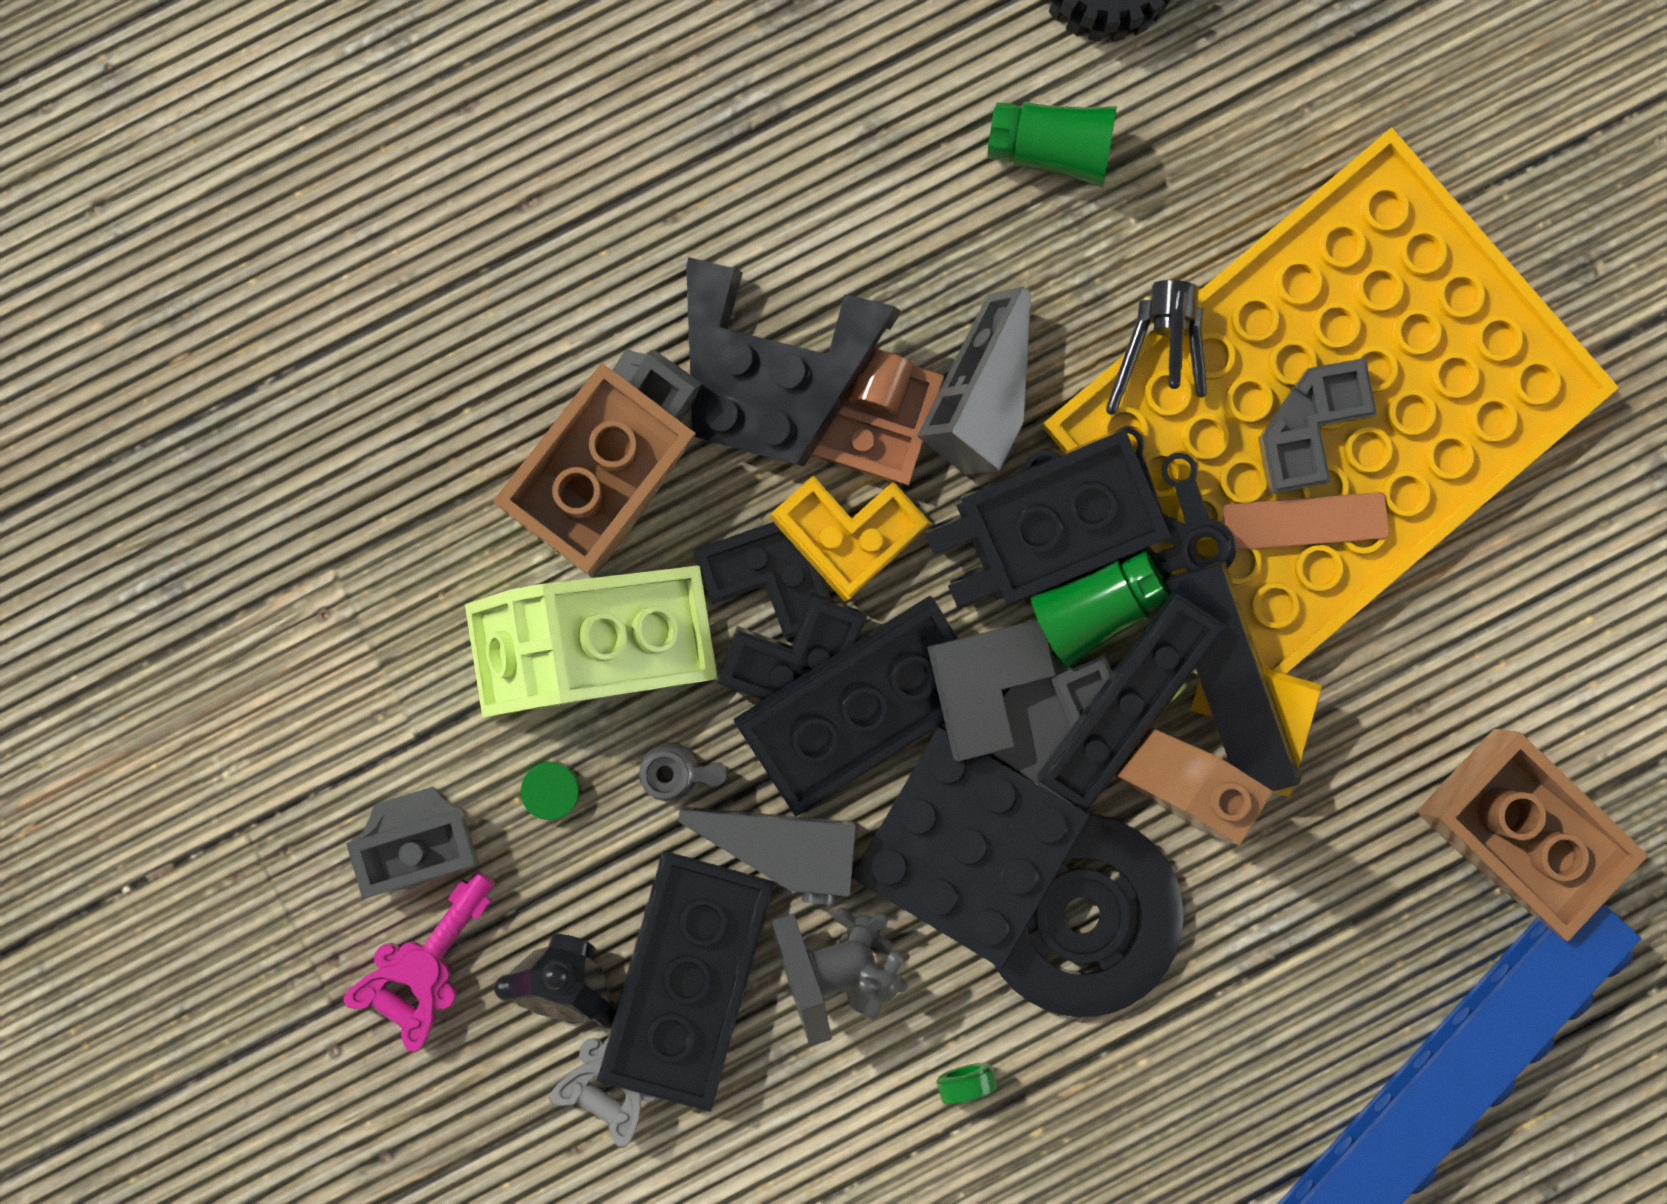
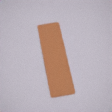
M1382 492L1227 504L1223 507L1224 523L1235 536L1237 550L1383 539L1388 537L1385 495Z

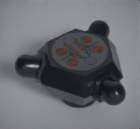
M565 934L552 935L548 947L534 950L509 974L499 977L494 985L495 994L499 999L504 1001L516 1000L535 1014L572 1024L593 1019L603 1028L611 1029L618 1006L611 1000V994L607 990L602 968L592 961L596 948L583 939Z

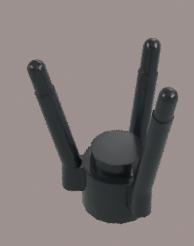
M1161 280L1154 282L1152 285L1151 300L1139 301L1137 322L1106 406V412L1109 415H1114L1118 410L1150 323H1154V333L1170 337L1169 387L1171 389H1177L1181 384L1184 336L1189 334L1195 394L1199 398L1206 396V370L1201 330L1203 308L1197 306L1199 287L1197 285L1180 280Z

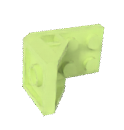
M700 565L539 584L511 589L465 604L482 718L608 696L711 681L718 678Z

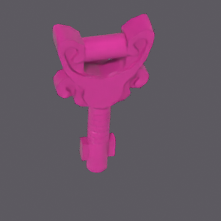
M478 870L475 871L468 882L462 879L448 898L453 905L446 912L444 918L441 919L439 925H437L425 944L422 945L414 941L406 942L401 947L395 943H387L380 946L375 952L374 962L379 969L369 973L352 986L344 995V1004L352 1009L372 1006L402 1028L400 1034L405 1048L413 1053L418 1052L429 1038L436 1018V1008L443 1010L450 1007L457 998L456 987L452 983L447 982L452 973L450 966L445 962L443 956L447 953V950L454 943L470 918L473 917L477 920L492 900L487 895L495 885V882ZM395 981L410 986L413 994L419 1001L417 1009L386 988L387 982Z

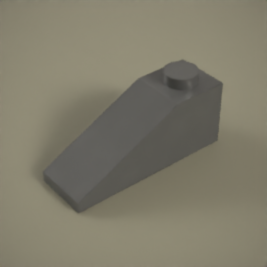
M1024 287L987 295L917 435L919 439L964 474L1000 471L1002 466L1012 456L1015 448L1014 441L1024 423L1031 293Z
M685 806L679 810L678 822L786 889L794 892H803V902L835 905L837 904V895L850 896L855 821Z

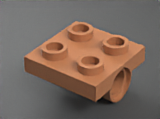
M873 349L871 353L874 354V357L865 371L858 373L840 401L843 403V406L811 456L908 487L923 443L917 435L939 393L944 375L916 367L908 359L896 354Z

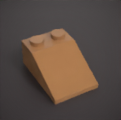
M601 362L493 502L503 512L590 578H595L629 534L696 433Z
M1494 728L1416 811L1458 853L1566 942L1577 933L1649 856L1521 732Z

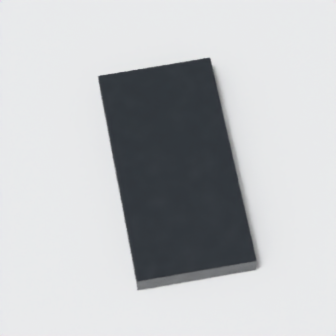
M930 595L733 719L795 817L945 723L927 646L958 638L938 604Z
M665 850L662 851L596 1080L598 1082L709 1112L712 1111L774 881Z

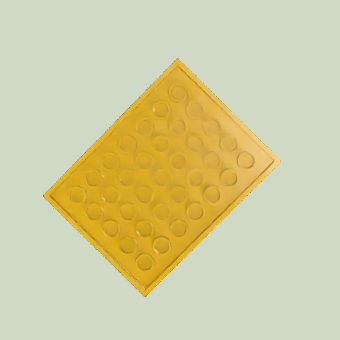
M1391 127L1199 290L1197 306L1203 308L1201 330L1206 370L1207 394L1205 397L1199 398L1195 394L1189 334L1184 336L1181 384L1179 388L1171 389L1169 387L1170 337L1158 335L1152 330L1144 338L1127 388L1114 415H1109L1106 412V406L1124 355L1046 420L1041 427L1063 452L1111 433L1123 426L1130 425L1139 428L1146 438L1143 456L1163 513L1185 523L1175 487L1166 483L1161 472L1164 460L1176 451H1187L1197 459L1199 472L1196 481L1210 519L1221 521L1222 523H1224L1223 507L1227 504L1384 493L1388 523L1387 538L1237 550L1235 559L1228 568L1261 665L1265 669L1287 674L1619 389V387ZM1366 358L1377 415L1371 418L1320 427L1331 483L1269 495L1258 437L1303 371L1312 367ZM1127 433L1136 452L1138 447L1137 440L1132 434ZM1175 459L1170 463V473L1174 478L1184 480L1190 476L1191 467L1184 459ZM1202 537L1197 541L1196 547L1202 556L1212 557L1218 553V544L1214 539ZM1163 540L1146 547V549L1152 555L1174 545ZM1182 568L1168 574L1169 576H1174L1188 570Z

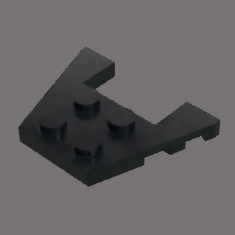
M688 257L686 274L690 375L702 383L697 397L691 406L692 431L696 433L695 437L805 466L843 406V403L840 401L858 373H863L874 357V354L871 352L885 330H891L898 319L900 309L892 305L844 294L829 353L825 354L729 330L728 327L743 272L732 267Z

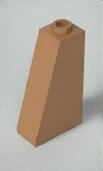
M1151 727L1114 775V777L1196 829L1239 846L1273 793L1272 790L1220 757Z

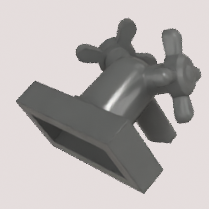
M838 908L835 911L834 920L846 927L847 933L841 936L839 944L811 952L805 947L794 914L772 920L780 959L809 1047L832 1040L824 997L846 990L849 1005L855 1011L864 1014L870 1019L878 1017L882 1003L890 1001L897 992L906 991L908 987L907 981L897 974V971L903 964V955L897 950L892 951V942L880 935V930L885 928L888 922V916L885 913H878L873 918L866 915L854 917L847 909ZM871 945L883 954H890L884 969L875 964L874 955L870 950Z

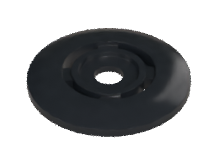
M1089 814L1090 818L1066 860L1076 858L1100 860L1119 870L1118 877L1112 880L1101 872L1087 868L1068 870L1065 863H1063L1005 966L1001 969L995 965L1001 977L1024 999L1044 1010L1072 1017H1096L1114 1013L1143 998L1159 983L1168 971L1176 956L1183 928V902L1179 884L1171 866L1161 851L1138 830L1119 820L1096 814ZM1079 897L1093 900L1099 909V920L1096 926L1090 931L1082 933L1071 930L1067 926L1064 917L1067 905ZM1052 950L1055 954L1068 961L1077 963L1096 961L1098 967L1096 971L1076 972L1056 967L1042 956Z

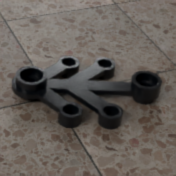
M1123 426L1126 432L1132 434L1137 440L1138 447L1135 453L1171 538L1164 541L1174 545L1150 555L1159 573L1163 575L1182 568L1190 571L1225 560L1227 568H1229L1237 552L1236 539L1227 525L1221 521L1209 518L1196 481L1199 472L1197 459L1187 451H1176L1170 454L1162 464L1161 472L1164 480L1170 486L1175 487L1185 523L1163 513L1143 456L1146 447V438L1143 432L1135 426ZM1056 448L1041 449L1028 458L1024 469L1064 452ZM1175 459H1184L1191 467L1190 476L1184 480L1174 478L1170 473V463ZM1202 537L1214 539L1218 544V553L1212 557L1202 556L1197 550V541ZM1129 554L1125 557L1117 559L1116 561L1119 560L1123 564L1125 561L1133 558L1136 555Z

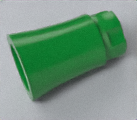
M1024 102L1023 107L1011 103H996L991 123L987 157L1002 161L1014 160V166L1039 169L1069 176L1103 188L1117 106L1068 107Z
M1144 552L1125 561L1123 564L1118 560L1091 575L1065 586L1031 596V603L1037 620L1054 652L1067 668H1071L1098 646L1122 631L1149 618L1148 612L1162 607L1170 594L1154 561L1147 552Z

